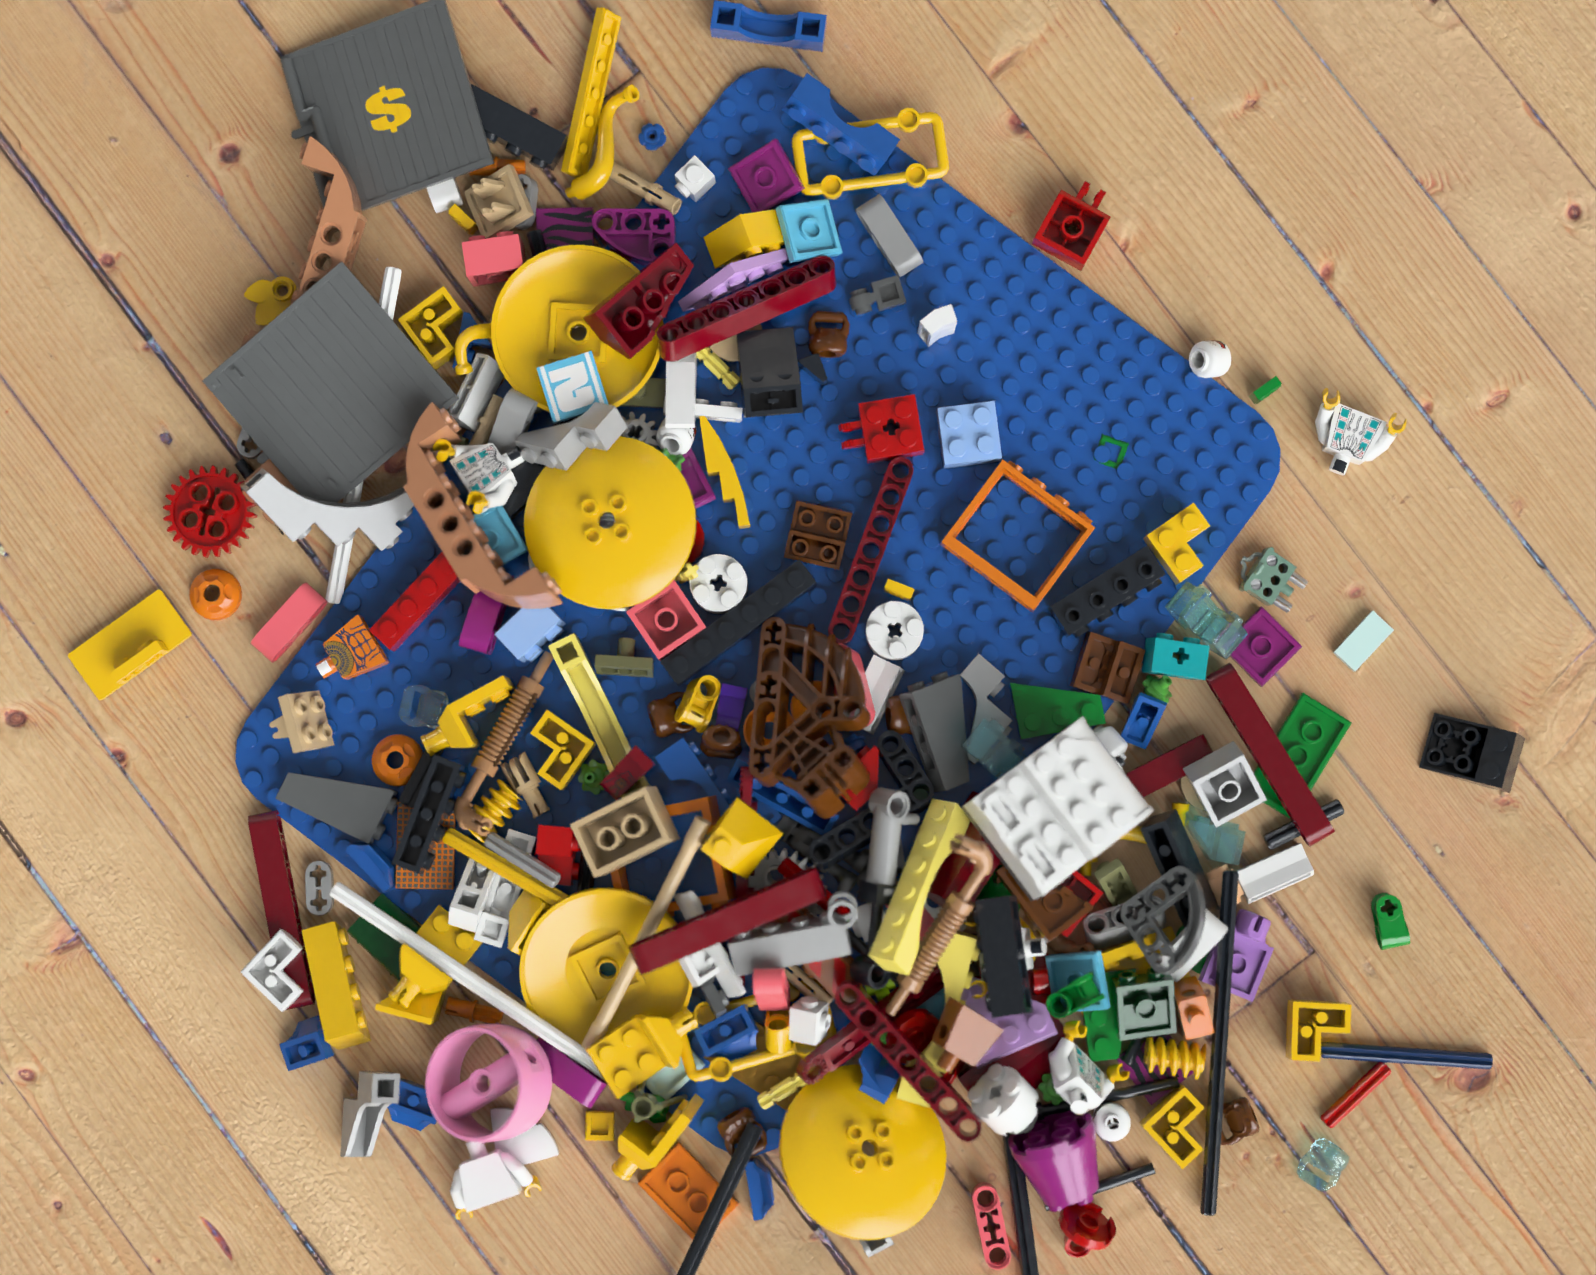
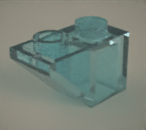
M1194 815L1193 820H1185L1186 829L1206 859L1239 865L1246 831L1238 830L1239 824L1226 822L1221 826L1215 827L1210 824L1211 820L1209 818Z

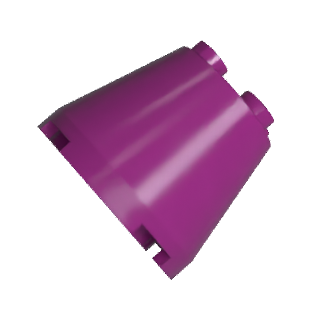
M1071 1110L1044 1116L1043 1120L1036 1121L1034 1127L1029 1132L1012 1134L1009 1137L1008 1144L1012 1156L1044 1204L1048 1206L1049 1211H1060L1066 1206L1075 1203L1086 1205L1094 1200L1093 1194L1099 1187L1096 1131L1089 1113L1082 1116L1076 1115Z

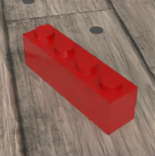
M443 551L369 629L389 650L395 652L460 582Z

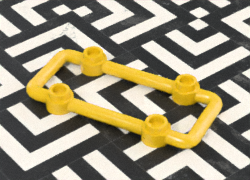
M905 108L895 117L847 123L860 128L878 123L885 129L899 127L905 133L914 132L920 124L932 123L938 167L926 169L922 164L914 163L908 166L905 172L841 180L836 175H828L821 183L811 185L808 183L803 141L815 139L820 144L828 143L822 138L815 136L809 129L797 131L792 137V150L795 171L805 187L801 192L807 196L822 194L825 198L834 200L839 198L843 191L907 183L913 188H919L927 180L943 177L949 170V160L942 118L935 112L918 113L913 108Z
M813 978V980L821 987L819 981ZM803 980L800 981L806 988L812 990ZM789 982L790 1002H794L799 998L800 992ZM754 994L729 1001V1005L725 1006L727 1013L743 1004H747L748 1008L758 1005ZM707 1002L699 1003L695 1007L694 1012H691L693 1015L691 1017L692 1020L696 1019L697 1023L701 1026L716 1019ZM830 1005L828 1006V1014L831 1015V1023L827 1036L816 1046L793 1041L790 1050L784 1053L776 1054L766 1050L731 1061L724 1057H717L711 1061L709 1067L700 1070L696 1069L686 1033L681 1038L683 1041L681 1058L685 1073L688 1078L696 1082L711 1078L718 1082H725L732 1076L733 1072L794 1054L804 1058L837 1033Z

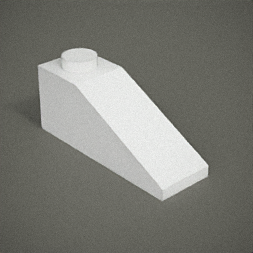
M696 353L674 362L666 361V428H695Z
M477 838L476 842L485 846V844ZM471 858L468 860L450 905L448 924L476 933L496 873Z

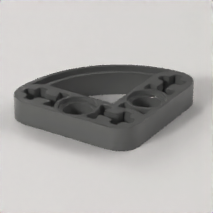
M1183 866L1172 868L1126 901L1121 908V918L1147 961L1156 972L1163 975H1171L1178 971L1190 959L1202 937L1206 917L1203 890L1195 873ZM1180 874L1187 876L1184 879L1186 883L1184 886L1175 885L1180 881L1178 877ZM1166 883H1168L1169 885H1172V886H1174V887H1172V888L1170 889L1169 887L1166 886ZM1162 889L1165 892V899L1161 904L1155 905L1152 901V895L1156 890ZM1188 895L1190 907L1189 922L1185 935L1175 950L1155 917ZM1147 904L1151 908V911L1143 907ZM1133 907L1142 909L1138 912V919L1130 918L1133 915ZM1154 929L1157 939L1153 944L1146 945L1144 934L1146 931ZM1159 949L1164 956L1170 957L1167 961L1169 966H1160L1163 960L1159 953L1153 951Z

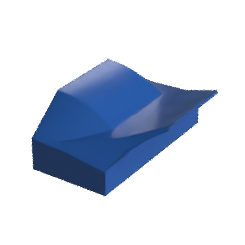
M355 842L345 849L383 892H388L396 885L395 865L392 864V861L376 844Z
M743 1004L694 1030L706 1057H724L731 1061L742 1058L757 1050L756 1034L758 1028L747 1004Z
M319 1015L298 1022L292 1036L286 1042L279 1044L288 1071L334 1056L330 1044L325 1041Z
M870 1043L864 1048L859 1058L863 1074V1081L859 1090L885 1104L899 1079L900 1073Z
M400 1078L399 1103H392L387 1107L392 1121L419 1131L429 1124H436L437 1120L428 1104L426 1086Z
M750 1158L745 1170L753 1219L755 1221L762 1220L768 1210L774 1205L775 1197L770 1169L758 1158Z

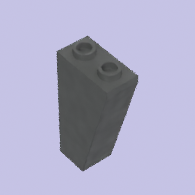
M947 671L931 676L932 682L924 684V681L910 684L907 686V692L899 694L925 773L933 785L934 792L947 791L969 782L962 682L960 674L948 675Z
M289 772L275 798L368 844H373L374 840L379 841L386 829V825L383 822L387 814H393L399 802V799L396 798L398 791L393 789Z

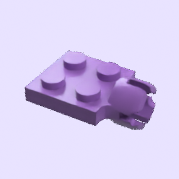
M1240 909L1235 922L1231 993L1253 1002L1274 950L1265 941L1271 921L1251 911ZM1218 943L1209 951L1198 979L1214 987Z

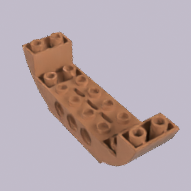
M309 137L308 143L304 142L301 147L299 156L300 159H303L301 164L310 171L331 177L333 180H328L324 196L327 197L324 208H320L317 213L316 224L319 226L316 236L312 235L310 237L307 247L310 256L308 262H304L301 266L299 279L302 282L299 291H294L291 304L341 261L352 271L367 222V218L362 215L361 201L356 185L348 170L333 153L313 137ZM340 231V238L332 243L333 234ZM331 258L332 264L330 268L324 270V262ZM250 330V334L244 336L241 347L259 332Z
M433 402L430 403L420 416L411 434L406 456L407 484L403 488L458 578L475 594L481 591L490 598L512 607L543 609L563 604L559 597L562 590L554 578H551L546 571L541 573L536 567H533L514 580L509 573H506L503 567H500L504 564L502 559L487 543L489 541L487 535L474 522L473 518L475 516L473 512L460 499L458 488L445 475V467L436 458L438 451L433 450L434 444L438 439H445L451 445L461 442L462 439L457 433L461 428L445 407L439 409Z

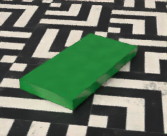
M1301 693L1276 736L1311 791L1352 722L1305 693ZM1257 765L1253 774L1267 799L1263 803L1290 819Z

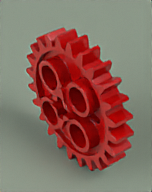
M214 465L211 466L209 473L204 466H200L198 475L190 469L189 479L181 475L179 476L182 483L180 487L174 484L171 485L175 494H166L165 496L172 502L171 505L163 506V509L170 511V515L164 517L163 520L172 522V525L166 530L169 533L177 532L173 538L174 542L178 543L184 540L181 546L183 550L186 551L192 546L191 554L195 556L202 549L203 557L209 558L211 551H213L215 557L219 558L221 556V549L231 554L230 545L233 544L241 548L242 546L238 539L240 537L249 539V536L244 531L246 528H255L249 523V519L257 518L256 514L250 512V509L257 506V504L251 503L243 495L240 485L244 481L237 483L238 474L233 473L228 478L229 470L223 468L218 474V468ZM200 487H206L208 490L207 497L204 500L198 501L196 498L197 490ZM217 488H220V493L215 498V491ZM228 496H232L235 501L234 506L230 510H224L222 506L223 500ZM206 508L215 510L214 516L207 515L205 513ZM196 513L198 521L195 526L189 528L186 525V518L188 515ZM223 523L224 533L219 537H214L212 532L214 525ZM205 526V533L201 536L200 531Z

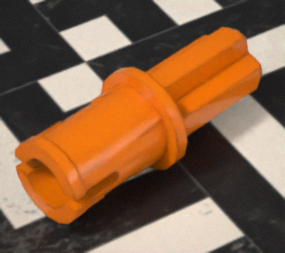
M495 156V159H493L494 164L469 172L470 176H490L507 164L515 167L518 175H525L526 162L524 160L499 159V156Z
M449 996L445 1007L446 1015L469 1019L471 1023L475 1020L487 1023H501L504 1013L498 1008L481 1005L478 1000L472 1002Z

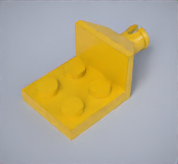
M503 675L447 705L438 720L439 727L420 737L428 754L433 756L446 747L460 749L481 746L465 715L473 717L486 710L485 704L491 701L497 704L511 696L509 691L515 689L510 678Z
M438 905L416 934L465 966L483 942L474 940L475 932L449 925V912ZM404 943L399 953L401 979L388 996L396 1002L406 992L398 1005L407 1009L417 994L421 993L424 995L443 992L454 979Z
M687 1007L681 1009L680 1012L671 1018L636 1014L590 1045L585 1051L615 1098L619 1099L665 1066L672 1069L678 1067L683 1047L681 1038L690 1030L698 1027L696 1019L692 1020L691 1017L693 1015Z
M696 1093L690 1101L684 1098L659 1132L645 1121L635 1122L634 1116L618 1138V1150L621 1155L611 1167L613 1172L623 1180H630L638 1167L640 1169L655 1168L693 1119L704 1100Z

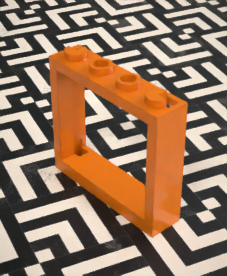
M1002 460L940 545L1030 612H1033L1095 527L1091 525L1093 521L1081 511L1076 514L1069 509L1070 503L1058 494H1055L1053 497L1046 492V485L1035 477H1032L1030 480L1023 475V469L1018 464L1016 465L1010 460L1008 463ZM1002 475L1081 532L1034 596L956 539Z
M716 795L665 805L670 817L702 810L703 818L711 823L707 834L721 818ZM711 857L718 893L699 896L698 898L702 906L711 904L712 909L736 898V890L732 871L723 867ZM625 866L611 872L613 887L630 891ZM673 901L670 902L666 911L673 917L675 916L674 911L680 910L677 902Z

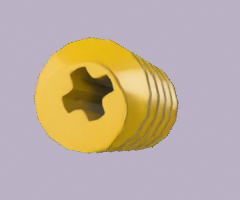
M500 779L497 780L500 787L499 791L491 787L489 788L492 796L491 799L484 796L481 797L484 804L483 807L476 804L473 805L477 814L491 819L493 823L492 829L483 826V829L496 834L497 831L494 824L503 827L505 823L502 816L511 819L513 815L510 807L519 810L521 806L518 799L523 801L510 786ZM468 829L482 843L485 842L487 835L481 836L478 833Z
M1152 1036L1147 1037L1143 1061L1147 1064L1149 1073H1152L1155 1065H1158L1162 1075L1167 1067H1170L1172 1076L1176 1075L1178 1069H1182L1183 1078H1187L1189 1071L1192 1070L1194 1078L1198 1080L1205 1065L1206 1044L1200 1050L1198 1043L1192 1042L1188 1049L1185 1040H1181L1178 1046H1176L1175 1040L1170 1038L1165 1046L1162 1037H1158L1155 1043H1153Z

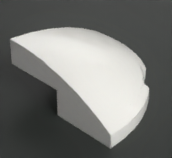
M493 1108L490 1110L493 1132H496L507 1122L514 1109ZM542 1123L535 1124L532 1128L516 1137L494 1141L495 1150L501 1149L503 1153L511 1154L523 1165L559 1155L554 1138Z

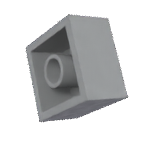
M1234 741L1183 768L1204 811L1215 827L1228 822L1267 800L1244 754Z

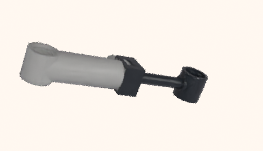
M882 787L874 790L869 799V808L873 813L867 875L866 880H860L858 891L859 901L872 904L866 956H857L850 966V976L853 981L874 989H881L886 986L891 975L890 971L884 970L869 956V953L882 923L883 906L890 904L897 887L895 878L901 826L917 825L920 820L918 814L908 813L910 801L905 793Z

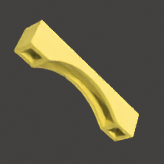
M573 633L548 647L588 724L610 773L632 748L577 635ZM645 775L621 798L644 787H649L650 785Z
M937 799L931 800L869 953V956L884 970L909 975L919 951L921 917L930 885L943 861L952 852L950 848L951 840L961 843L954 836L956 834L965 835L970 823V819L957 803Z
M957 930V934L951 939L948 948H945V952L942 953V957L937 962L945 986V1006L950 997L963 1005L966 1003L965 1000L961 999L963 988L969 990L974 973L968 971L971 960L976 962L978 960L977 935ZM931 1040L922 1053L939 1072L946 1073V1070L936 1065L945 1049ZM916 1058L908 1064H906L905 1066H914L917 1062ZM924 1076L920 1080L921 1085L927 1089L933 1088L937 1084L932 1076ZM902 1077L897 1099L930 1108L924 1099Z

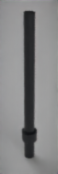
M1175 1076L1114 1089L1101 1104L1179 1088L1178 1077ZM1061 1101L1056 1106L1052 1103L1041 1105V1102L1035 1105L1038 1108L1037 1121L1043 1120L1044 1116L1071 1111V1105L1067 1101Z

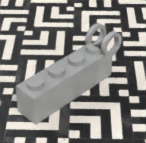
M838 891L829 898L828 911L821 913L818 917L808 918L807 916H799L792 919L791 922L779 924V922H769L761 928L751 929L730 938L728 945L735 975L752 974L754 969L783 968L851 955V941L848 928L857 919L856 898L847 891ZM840 897H845V898H848L849 900H846V899L836 900V899H837V898H840ZM844 905L849 907L851 911L847 914H838L834 909L837 906Z

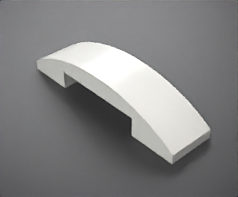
M508 829L506 840L532 856L537 837ZM495 874L474 940L502 948L509 928V911L520 896L522 888Z

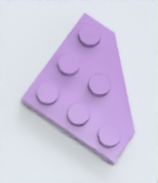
M786 248L729 263L678 301L682 311L697 310L730 292L733 294L746 288L748 283L766 274L772 276L783 269L782 264L789 260Z
M973 977L971 983L981 979ZM974 985L969 990L963 988L961 999L966 1001L965 1006L1004 1030L976 1064L977 1068L1058 1034L1045 1004L1032 1000V1013L992 1018L991 1012H988L986 1007V995L988 992L982 998L974 999L972 996L982 993L981 987Z

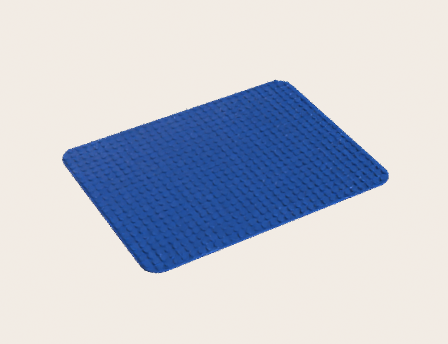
M760 68L741 75L724 90L655 181V183L663 187L664 191L682 200L680 210L673 215L676 226V243L694 265L679 293L675 295L668 308L669 311L665 318H663L664 324L695 311V309L683 312L678 301L723 269H715L703 237L740 214L753 213L728 168L773 139H778L795 169L792 137L797 131L807 128L798 121L793 120L782 109L802 81V77L788 70L776 68ZM830 98L834 112L845 123L861 121ZM815 139L803 141L809 185L821 183L828 175H836L841 180L873 176L850 158L839 153L829 143L820 144ZM896 146L876 175L905 172L908 166L919 162ZM694 156L715 175L716 184L697 202L690 196L685 198L675 187L677 184L675 174ZM937 178L927 180L919 188H913L907 183L843 191L839 198L829 199L843 252L839 256L830 257L835 263V289L826 295L761 323L762 330L793 327L797 360L812 355L808 347L810 339L808 322L811 315L816 311L843 312L850 324L849 334L846 339L847 351L843 356L837 358L820 357L827 376V384L823 386L798 366L803 413L744 418L742 415V422L740 421V423L708 420L722 441L735 468L744 494L751 528L739 529L735 501L726 503L723 501L720 475L708 476L700 419H695L697 433L691 449L716 499L695 509L696 520L701 524L705 540L701 556L691 565L697 564L702 558L714 554H723L734 558L741 564L747 576L748 591L746 599L797 561L784 558L797 499L852 511L840 570L802 562L817 582V585L774 616L781 618L786 624L805 627L808 624H814L816 631L829 636L830 622L888 465L892 461L867 463L865 447L842 449V442L849 439H861L863 435L862 429L845 433L839 432L838 425L860 421L858 403L915 394L924 454L907 457L914 468L912 479L854 636L845 645L860 654L864 671H866L873 655H876L869 647L865 631L868 618L878 606L890 601H899L910 605L918 612L923 622L924 633L919 647L912 655L901 660H886L905 670L893 696H899V694L907 692V686L919 681H924V684L932 682L931 676L947 671L948 675L961 674L978 654L1005 676L1001 680L1004 684L1003 688L994 698L989 694L987 699L1013 720L1008 725L1012 730L1002 742L998 739L994 741L990 746L993 752L983 764L977 761L973 765L968 761L969 782L947 791L934 792V799L954 802L962 807L972 791L982 792L1058 734L1053 733L1020 740L1010 683L1089 693L1069 686L1086 632L1077 638L1073 634L1066 637L1048 608L1147 546L1143 540L1145 536L1194 503L1210 524V527L1187 543L1204 566L1175 585L1160 564L1166 575L1160 578L1161 585L1150 592H1147L1145 588L1137 592L1138 599L1126 607H1123L1121 603L1112 608L1114 614L1101 623L1096 618L1087 624L1090 628L1088 632L1145 649L1146 638H1155L1156 633L1165 634L1271 491L1280 472L1281 449L1273 428L1256 410L1214 379L1198 377L1190 368L1188 360L942 179ZM648 190L650 194L654 195L659 199H662V197ZM800 191L778 206L827 198L822 194L807 196ZM880 194L919 251L924 263L899 278L906 304L878 311L875 302L871 305L872 311L856 315L849 303L851 298L850 292L866 288L867 293H873L870 285L872 282L896 276L855 211L856 208ZM642 198L635 209L662 208L656 205L651 206ZM633 218L627 222L626 227L630 230H637L642 222L639 219ZM666 219L660 220V224H658L659 230H664L665 225H667ZM606 246L604 249L609 251L611 248ZM663 246L656 249L654 255L658 257L668 248ZM788 260L784 264H782L783 269L778 273H781L787 269H790L806 261L789 263ZM631 261V264L639 271L646 267ZM766 274V275H764V276H762V277H760V278H758V279H756V280H754V281L748 283V284H747V287H749V286H751V285H754V284H756V283H758V282H760V281H763V280H765V279H767V278H769V277H772V276H768V275ZM730 292V293H728V294H726V295H724V296H722V297H720V298H718V299L712 301L711 303H713V302H715V301H717V300H720V299H722V298H724V297H726V296H729V295H731L732 293ZM952 304L957 319L954 333L938 339L928 347L918 335L920 321L933 310ZM815 322L816 328L836 327L841 329L843 323ZM661 356L650 378L666 379V360L662 359ZM697 358L696 399L708 400L709 405L720 406V402L723 401L735 402L738 408H743L740 382L735 388L728 389L722 383L723 380H719L704 365V361H700ZM721 359L729 367V371H734L740 378L739 361L728 362ZM505 379L495 395L504 399L508 391L513 387ZM995 401L1002 454L1000 462L1004 460L1008 463L1010 460L1014 464H1018L1023 469V475L1030 480L1032 477L1037 478L1046 485V492L1053 497L1055 494L1060 495L1070 503L1069 509L1076 514L1081 511L1093 521L1091 525L1095 529L1033 612H1030L940 545L1000 462L943 469L936 416L937 408ZM617 407L620 415L626 420L629 419L630 412L634 413L635 419H639L644 413L646 415L645 422L655 421L654 430L657 431L666 416L663 413V409ZM543 410L540 413L534 414L528 432L552 427L554 423L550 412ZM888 423L887 427L883 428L884 432H889V435H895V430L898 429L893 423ZM466 430L462 437L468 438L470 443L475 432ZM1102 434L1115 440L1129 443L1123 462L1117 469L1100 464L1108 460L1116 463L1121 450L1120 446L1105 442L1104 446L1098 447ZM448 456L447 460L442 463L446 469L444 473L449 480L454 482L460 492V499L463 503H466L469 493L449 461L451 458ZM898 464L892 469L894 476L897 478H904L909 473L907 467L902 464ZM1002 475L956 539L1034 596L1081 532ZM887 491L882 496L883 501L888 505H894L899 500L898 495L894 491ZM413 506L411 508L413 510L412 513L405 520L396 522V525L403 531L398 536V542L389 549L385 548L381 551L377 548L343 592L340 603L333 605L248 717L237 738L235 763L242 783L258 801L272 811L278 810L279 814L277 815L378 892L383 893L394 904L423 925L438 905L448 912L450 911V905L469 857L455 850L454 889L396 888L395 885L388 892H383L345 851L347 847L355 842H366L275 799L288 772L393 789L398 791L396 798L399 799L406 785H388L381 781L373 770L372 754L376 745L382 739L394 734L406 735L414 739L424 753L425 747L420 737L439 727L438 720L447 705L503 675L510 678L515 689H518L517 684L521 677L526 676L529 678L544 651L551 653L548 646L574 633L577 635L595 674L596 654L617 656L619 638H632L635 640L634 657L653 658V678L596 674L631 748L635 745L638 746L656 764L645 774V777L650 786L657 787L664 804L669 805L708 797L706 791L699 784L691 780L670 781L655 759V756L682 738H685L687 742L693 740L701 752L697 757L702 765L705 766L707 763L710 765L718 777L713 781L719 790L724 787L734 801L737 797L740 798V789L725 780L738 757L734 759L707 757L700 749L704 732L699 733L695 728L683 734H672L664 738L657 737L649 719L647 705L652 700L663 699L668 694L676 691L685 692L690 681L705 675L717 678L721 687L722 683L748 688L739 728L740 744L743 750L745 745L748 746L743 734L744 722L748 714L754 709V702L750 697V688L757 680L762 626L685 683L678 686L658 660L627 612L588 607L576 603L559 594V597L563 604L551 608L566 623L562 627L564 632L554 642L548 640L541 647L543 652L534 661L530 662L527 660L524 663L518 660L498 638L491 655L459 646L461 632L475 593L460 581L395 652L389 650L376 638L389 659V664L349 680L343 679L338 671L324 679L316 667V663L329 656L323 646L324 642L356 615L363 616L369 628H371L442 552L416 507ZM524 509L512 522L526 544ZM882 517L876 518L872 523L873 528L878 532H883L889 527L888 521ZM868 544L862 550L864 556L869 559H873L879 554V549L874 544ZM529 551L501 566L507 574L509 573L514 576V580L530 570ZM857 571L853 575V581L857 585H865L869 581V575L865 571ZM718 577L717 581H712L711 583L715 586V591H720L721 587H726L727 585L723 582L722 577ZM887 579L913 588L914 592L911 599L906 601L884 592ZM690 580L684 583L676 581L706 627L724 615L710 613L698 605L690 590ZM849 597L844 600L843 608L847 612H855L859 608V602L857 599ZM507 605L501 627L522 608ZM838 624L833 629L835 637L841 640L847 638L850 633L849 628L844 624ZM896 624L894 627L889 625L887 627L890 630L889 637L893 638L895 635L900 637L902 635L899 632L901 628L899 625ZM793 652L792 664L801 674L803 655ZM555 659L552 660L539 683L545 689L541 696L536 699L537 703H533L534 708H530L531 713H528L529 717H524L526 722H522L523 727H519L521 730L517 732L518 736H514L515 741H511L512 746H509L510 750L506 751L507 755H503L504 760H500L502 764L505 762L509 764V760L514 757L519 759V754L525 751L536 773L539 772L553 752V749L530 733L546 710L553 712L596 743ZM815 660L813 681H823L824 666ZM961 679L966 744L968 747L976 702L971 689ZM701 683L700 691L704 696H706L707 688L703 683ZM514 689L509 691L510 694H515ZM319 690L325 702V713L328 723L332 728L334 745L322 749L293 753L289 738L274 739L273 734L278 732V728H271L269 725L272 721L283 715L278 697L286 694ZM789 691L788 712L791 714L790 705L793 695ZM720 694L714 706L712 718L707 728H709L711 725L716 724ZM1101 696L1104 714L1115 700ZM509 698L497 704L492 701L485 704L486 710L473 717L465 715L481 746L485 745L484 741H488L487 736H491L489 732L493 731L492 727H496L495 722H499L497 718L501 717L500 713L504 712L503 708H507L506 703H510L508 701ZM681 698L675 701V704L677 705L676 708H678L679 704L681 703ZM885 712L874 735L863 729L837 732L841 734L843 740L854 733L858 737L864 735V741L870 750L874 746L878 748L879 736L883 732L888 731ZM683 721L681 722V725H688ZM773 722L765 723L764 738L766 739L773 738ZM1095 725V726H1090V728L1092 729V731H1093V729L1096 727V725ZM827 732L822 738L829 745H834L829 732ZM901 734L925 772L913 735ZM888 741L883 745V749L888 752H893L898 748V745L893 741ZM597 744L583 764L589 765L591 760H596L601 764L605 763ZM481 746L460 749L446 747L441 757L464 765L463 772L467 773L462 788L456 789L453 799L456 800L458 796L461 797L474 775L476 769L471 764L476 755H480L478 751L482 750ZM394 751L388 755L387 762L391 768L397 769L402 766L404 758L400 752ZM879 757L878 788L882 787L897 791L900 789ZM498 765L499 769L493 778L486 775L471 801L473 805L476 804L483 807L484 804L481 797L492 798L489 792L490 787L498 791L500 790L497 783L498 779L511 787L500 765ZM902 765L898 768V772L903 776H908L914 771L909 765ZM581 767L564 791L538 775L541 781L538 789L550 810L533 818V814L524 797L520 796L523 801L518 799L521 808L515 810L510 807L513 817L509 819L502 816L505 825L500 827L494 824L497 834L506 839L508 829L537 837L538 825L571 827L570 824L616 801L605 790H601L598 795L582 790L583 783L578 781L582 771ZM752 796V801L756 802L758 799ZM869 799L857 811L846 802L832 829L869 807ZM398 804L393 814H387L383 822L386 825V829L379 841L374 840L373 842L391 861H393L397 850ZM928 808L918 814L920 820L917 825H902L900 837L905 864L914 845L918 828L922 824ZM702 810L671 816L680 839L625 866L631 892L645 896L655 902L684 844V838L695 816L703 818ZM869 818L864 822V826L869 830H872L873 818ZM456 820V830L476 841L477 838L469 830L462 829ZM778 820V821L774 824L775 827L778 825V823L780 822V820ZM844 833L840 836L845 845H849L855 840V837L850 833ZM781 836L770 851L775 849L777 855L780 856L782 850L786 848L788 857H791L795 850L783 841L784 837ZM536 838V842H535V846H534V850H533L532 856H533L534 858L538 859V855H539V854H536V845H537V838ZM870 843L856 852H861L864 849H869ZM701 846L696 850L674 896L687 891H693L697 897L718 893L712 859L701 850ZM581 851L576 852L575 863H580ZM798 854L797 860L802 861L803 858ZM844 860L838 862L843 868L856 875L859 874ZM807 862L806 865L808 867H811L812 865L809 862ZM773 869L770 871L773 880L779 881L784 879V876L778 870ZM818 871L819 875L823 874L824 876L822 883L827 886V890L831 894L836 893L838 887L836 879L829 872L821 873ZM732 872L736 889V873ZM611 873L595 877L593 889L614 888ZM898 873L896 877L898 882L902 873ZM573 880V885L571 886L556 885L555 888L567 895L577 893L578 880ZM855 884L849 893L856 898L858 907L866 904V902L858 900L857 891L859 887ZM844 897L837 898V899H846V900H849L848 898H844ZM928 897L926 898L927 904L931 908L939 906ZM711 904L703 905V911L711 910ZM884 905L883 910L886 914L888 908ZM681 910L674 911L675 916H673V919L677 924L686 920ZM849 927L848 929L855 934L853 927ZM508 932L502 948L482 943L470 961L524 1001L520 985L521 956L508 949ZM729 939L720 943L727 950L729 960L733 966L728 945ZM851 947V956L853 957V959L861 955L853 947ZM799 964V965H797V966H798L800 969H802V965H803V964ZM785 967L791 974H793L792 970H790L788 967ZM753 973L745 975L746 993L742 996L727 998L728 1002L754 994ZM715 978L713 984L716 990L718 991L722 989V987L718 982L717 978ZM699 986L692 988L687 1006L690 1012H694L695 1007L699 1003L707 1002ZM800 993V996L797 1000H795L794 1002H790V1006L792 1005V1003H796L801 997L805 996L802 993ZM876 995L871 996L876 1003L879 1002ZM833 999L830 1009L836 1031L839 1032L852 1021L839 1008L835 999ZM758 1005L749 1007L753 1019L765 1027L766 1011H760ZM698 1024V1027L687 1032L691 1049L706 1064L702 1068L704 1069L709 1067L711 1062L704 1058V1051L694 1033V1030L702 1027ZM733 1076L725 1082H718L713 1078L698 1082L690 1079L669 1098L686 1094L688 1096L686 1100L690 1101L695 1093L700 1096L704 1102L687 1126L712 1145L724 1151H727L724 1139L718 1131L717 1124L728 1114L743 1107H749L753 1111L756 1121L762 1125L767 1136L766 1148L754 1156L779 1147L781 1126L787 1110L776 1103L767 1109H763L757 1100V1096L760 1093ZM645 1086V1088H644V1093L653 1094V1093ZM681 1102L669 1106V1112L674 1114V1111Z

